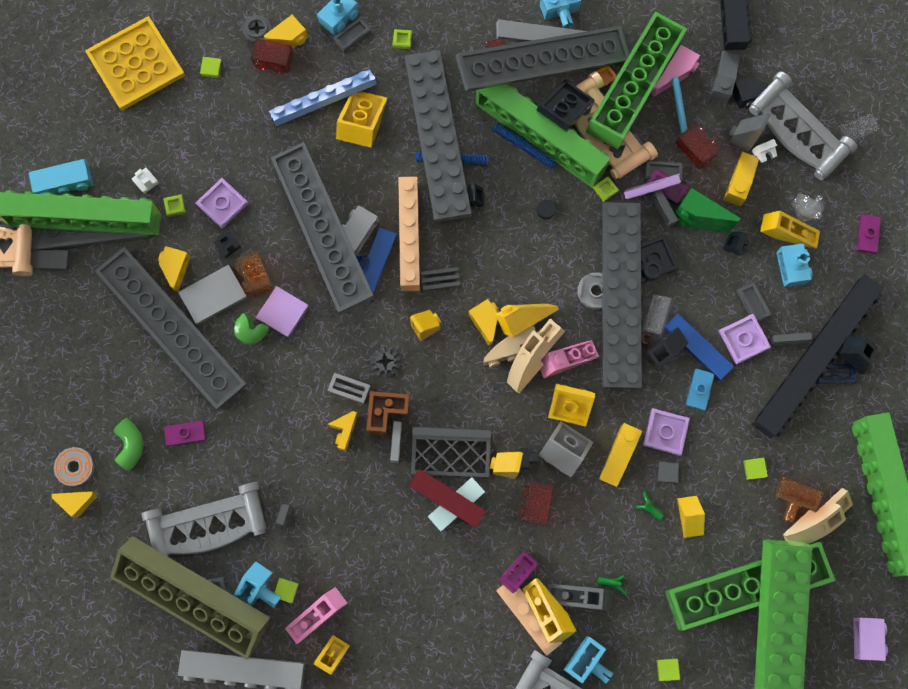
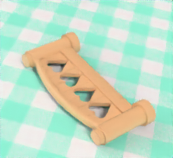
M594 71L588 75L586 80L576 85L577 88L595 101L589 115H582L574 124L583 139L592 142L595 148L605 151L611 158L609 161V165L612 167L610 173L614 179H620L646 161H652L658 157V153L651 142L647 141L640 145L630 130L621 144L625 148L620 158L613 156V152L609 150L610 145L586 133L589 125L588 119L593 117L604 99V96L599 91L604 87V82L601 76Z
M21 224L17 230L0 227V239L8 240L11 238L13 240L5 254L0 248V268L12 267V274L31 276L33 274V266H31V226Z

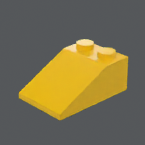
M362 91L350 95L337 120L336 139L371 148L377 136L387 98Z

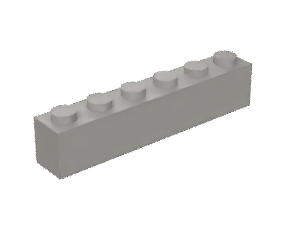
M181 650L178 676H184L183 680L196 681V678H203L204 683H216V680L224 681V685L236 686V683L239 682L244 683V687L248 688L265 685L264 689H277V687L302 689L306 663L249 657L247 660L239 655Z

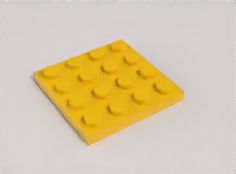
M149 16L85 50L121 111L185 76L182 68Z

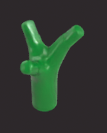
M644 491L645 505H637L636 509L646 510L660 521L664 515L653 505L648 498L647 492Z
M624 575L618 578L598 576L597 585L612 587L620 591L624 596L627 594L621 587L622 583L620 582L625 578Z

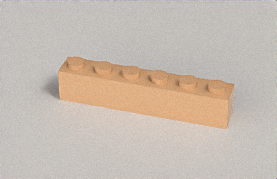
M399 177L401 292L420 291L417 177Z

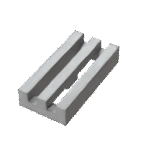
M334 373L327 391L365 404L371 385ZM336 379L365 388V390L361 391L336 382ZM336 386L362 395V398L333 389V387Z
M394 421L391 463H399L402 422Z

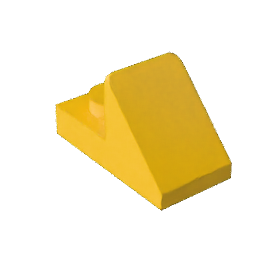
M352 411L328 424L332 428L342 430V433H338L335 443L338 444L337 448L341 451H347L358 417L357 412Z

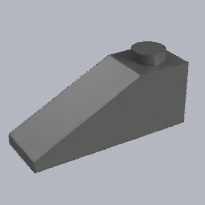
M722 51L709 100L723 104L728 103L736 81L740 55Z
M766 113L741 120L738 126L734 125L729 135L732 137L729 143L749 152L763 132L771 114Z
M558 584L547 585L548 591L561 606L611 611L612 590Z

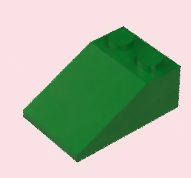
M691 188L675 213L678 219L677 224L682 227L686 226L692 229L730 233L741 219Z

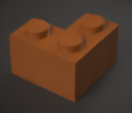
M370 391L367 433L387 435L389 416L408 418L409 394Z

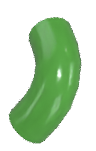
M125 418L113 431L124 444L122 452L114 460L129 473L142 456L144 442L142 434L136 425L128 418Z

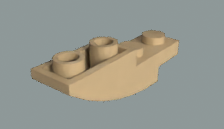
M549 319L539 333L534 330L515 357L507 383L517 393H520L544 365L541 359L565 332L551 319Z
M534 325L514 337L508 336L498 343L484 358V366L495 367L505 360L513 362L526 339L533 330L535 331Z
M841 488L816 513L809 510L783 534L785 541H803L810 544L839 527L846 521L844 513L853 505L849 492Z

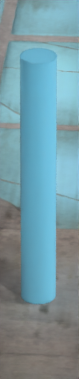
M679 77L672 78L680 132L686 133L688 129Z

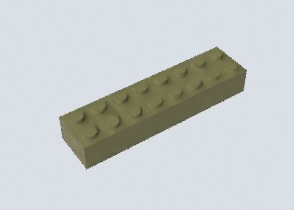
M133 536L118 549L110 576L111 579L247 660L259 646L270 620L269 616Z

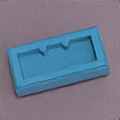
M699 369L694 370L686 402L687 407L701 411L706 410L714 373Z

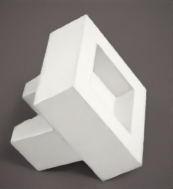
M772 139L752 149V152L763 163L767 161L766 153L770 155L771 159L777 157L775 148L777 144Z
M147 168L139 169L135 173L136 176L132 178L133 182L144 194L159 183Z

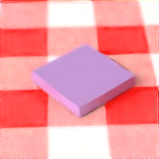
M221 178L195 204L223 229L249 203Z
M276 286L257 314L256 319L289 338L309 308V305Z
M754 314L718 330L736 365L771 348Z
M652 408L643 446L681 456L690 418Z

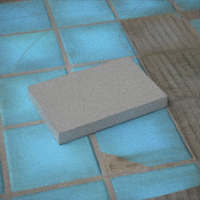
M229 265L178 292L196 325L247 298Z

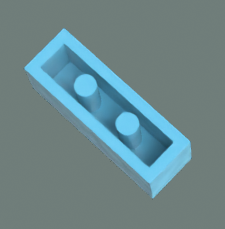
M85 159L29 172L32 192L39 195H44V193L63 195L69 194L70 191L87 190L90 186H94L90 166Z

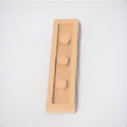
M504 585L496 590L546 656L562 644V642L548 643L525 594L520 588L514 594Z

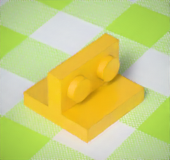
M556 384L548 418L586 427L595 399V393Z

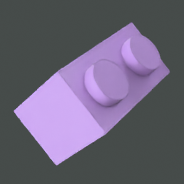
M853 618L854 659L886 661L888 647L885 644L887 625L884 623V619Z

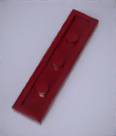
M420 469L409 484V487L474 528L477 527L486 510Z

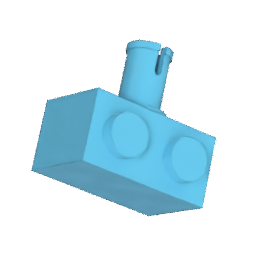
M331 0L317 14L318 22L335 36L338 32L345 29L346 24L350 20H354L359 12L358 4L354 0Z
M540 0V8L545 20L560 17L563 28H567V25L569 28L574 26L570 14L579 11L581 0Z
M804 244L782 246L777 251L784 287L806 285L812 278V269L808 266L810 255L807 249H805Z
M257 562L244 574L233 595L250 606H253L260 598L272 606V608H275L281 599V596L266 588L272 572Z
M589 636L585 637L563 669L582 684L590 673H593L605 684L610 679L604 676L603 673L610 678L613 675L612 671H609L599 663V659L606 649Z

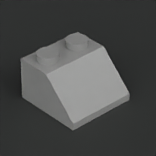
M561 421L538 456L558 468L562 473L572 477L593 442Z

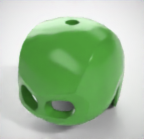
M244 313L241 314L234 325L235 336L239 341L247 345L257 344L269 331V326L266 324H259L254 328L251 318Z

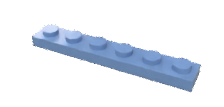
M369 69L350 78H345L333 85H328L319 91L311 92L302 98L294 99L285 105L277 106L269 112L275 125L278 126L377 85V82Z

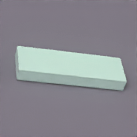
M470 478L456 491L473 503L485 493L473 478ZM439 506L428 518L441 532L457 516Z

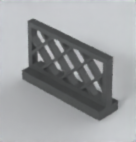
M413 427L411 474L417 473L418 470H415V462L422 456L429 464L422 471L428 475L489 477L491 430ZM416 439H425L430 446L421 453L416 447ZM439 440H445L449 445L442 454L433 446ZM448 440H455V442L450 444ZM458 441H464L469 446L461 455L453 447ZM467 441L475 442L472 445H470ZM478 441L486 442V450L481 455L473 448ZM431 447L439 454L432 463L423 455ZM450 448L459 456L451 464L443 456ZM470 449L478 456L471 464L462 457ZM485 454H486V461L482 458V456H484ZM440 458L449 465L444 471H438L433 466ZM460 458L468 466L463 472H457L452 466ZM479 459L486 465L485 473H477L472 468ZM432 467L434 471H428V469Z

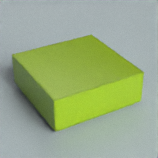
M394 29L393 48L411 50L412 31Z
M203 57L200 75L219 78L222 60Z
M609 176L593 186V189L603 202L619 192V189Z
M182 194L163 198L167 217L186 214Z
M764 458L743 461L747 480L768 477Z
M279 578L275 594L281 596L280 600L293 603L299 584Z
M677 658L657 660L659 681L680 680Z

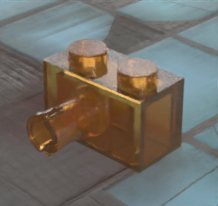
M257 250L236 258L238 265L235 268L238 275L244 278L245 282H242L245 293L249 292L254 297L273 289Z
M784 476L781 477L775 492L778 498L789 502L782 519L789 520L791 523L795 522L800 507L817 512L824 494L819 489Z

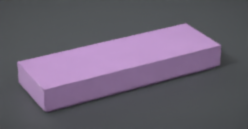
M680 174L624 191L625 198L630 199L680 184Z

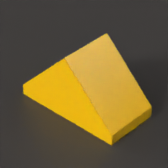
M97 493L52 494V499L74 518H78L97 498Z
M698 497L678 498L684 538L704 535L705 513Z
M332 635L315 660L314 665L332 675L350 645Z

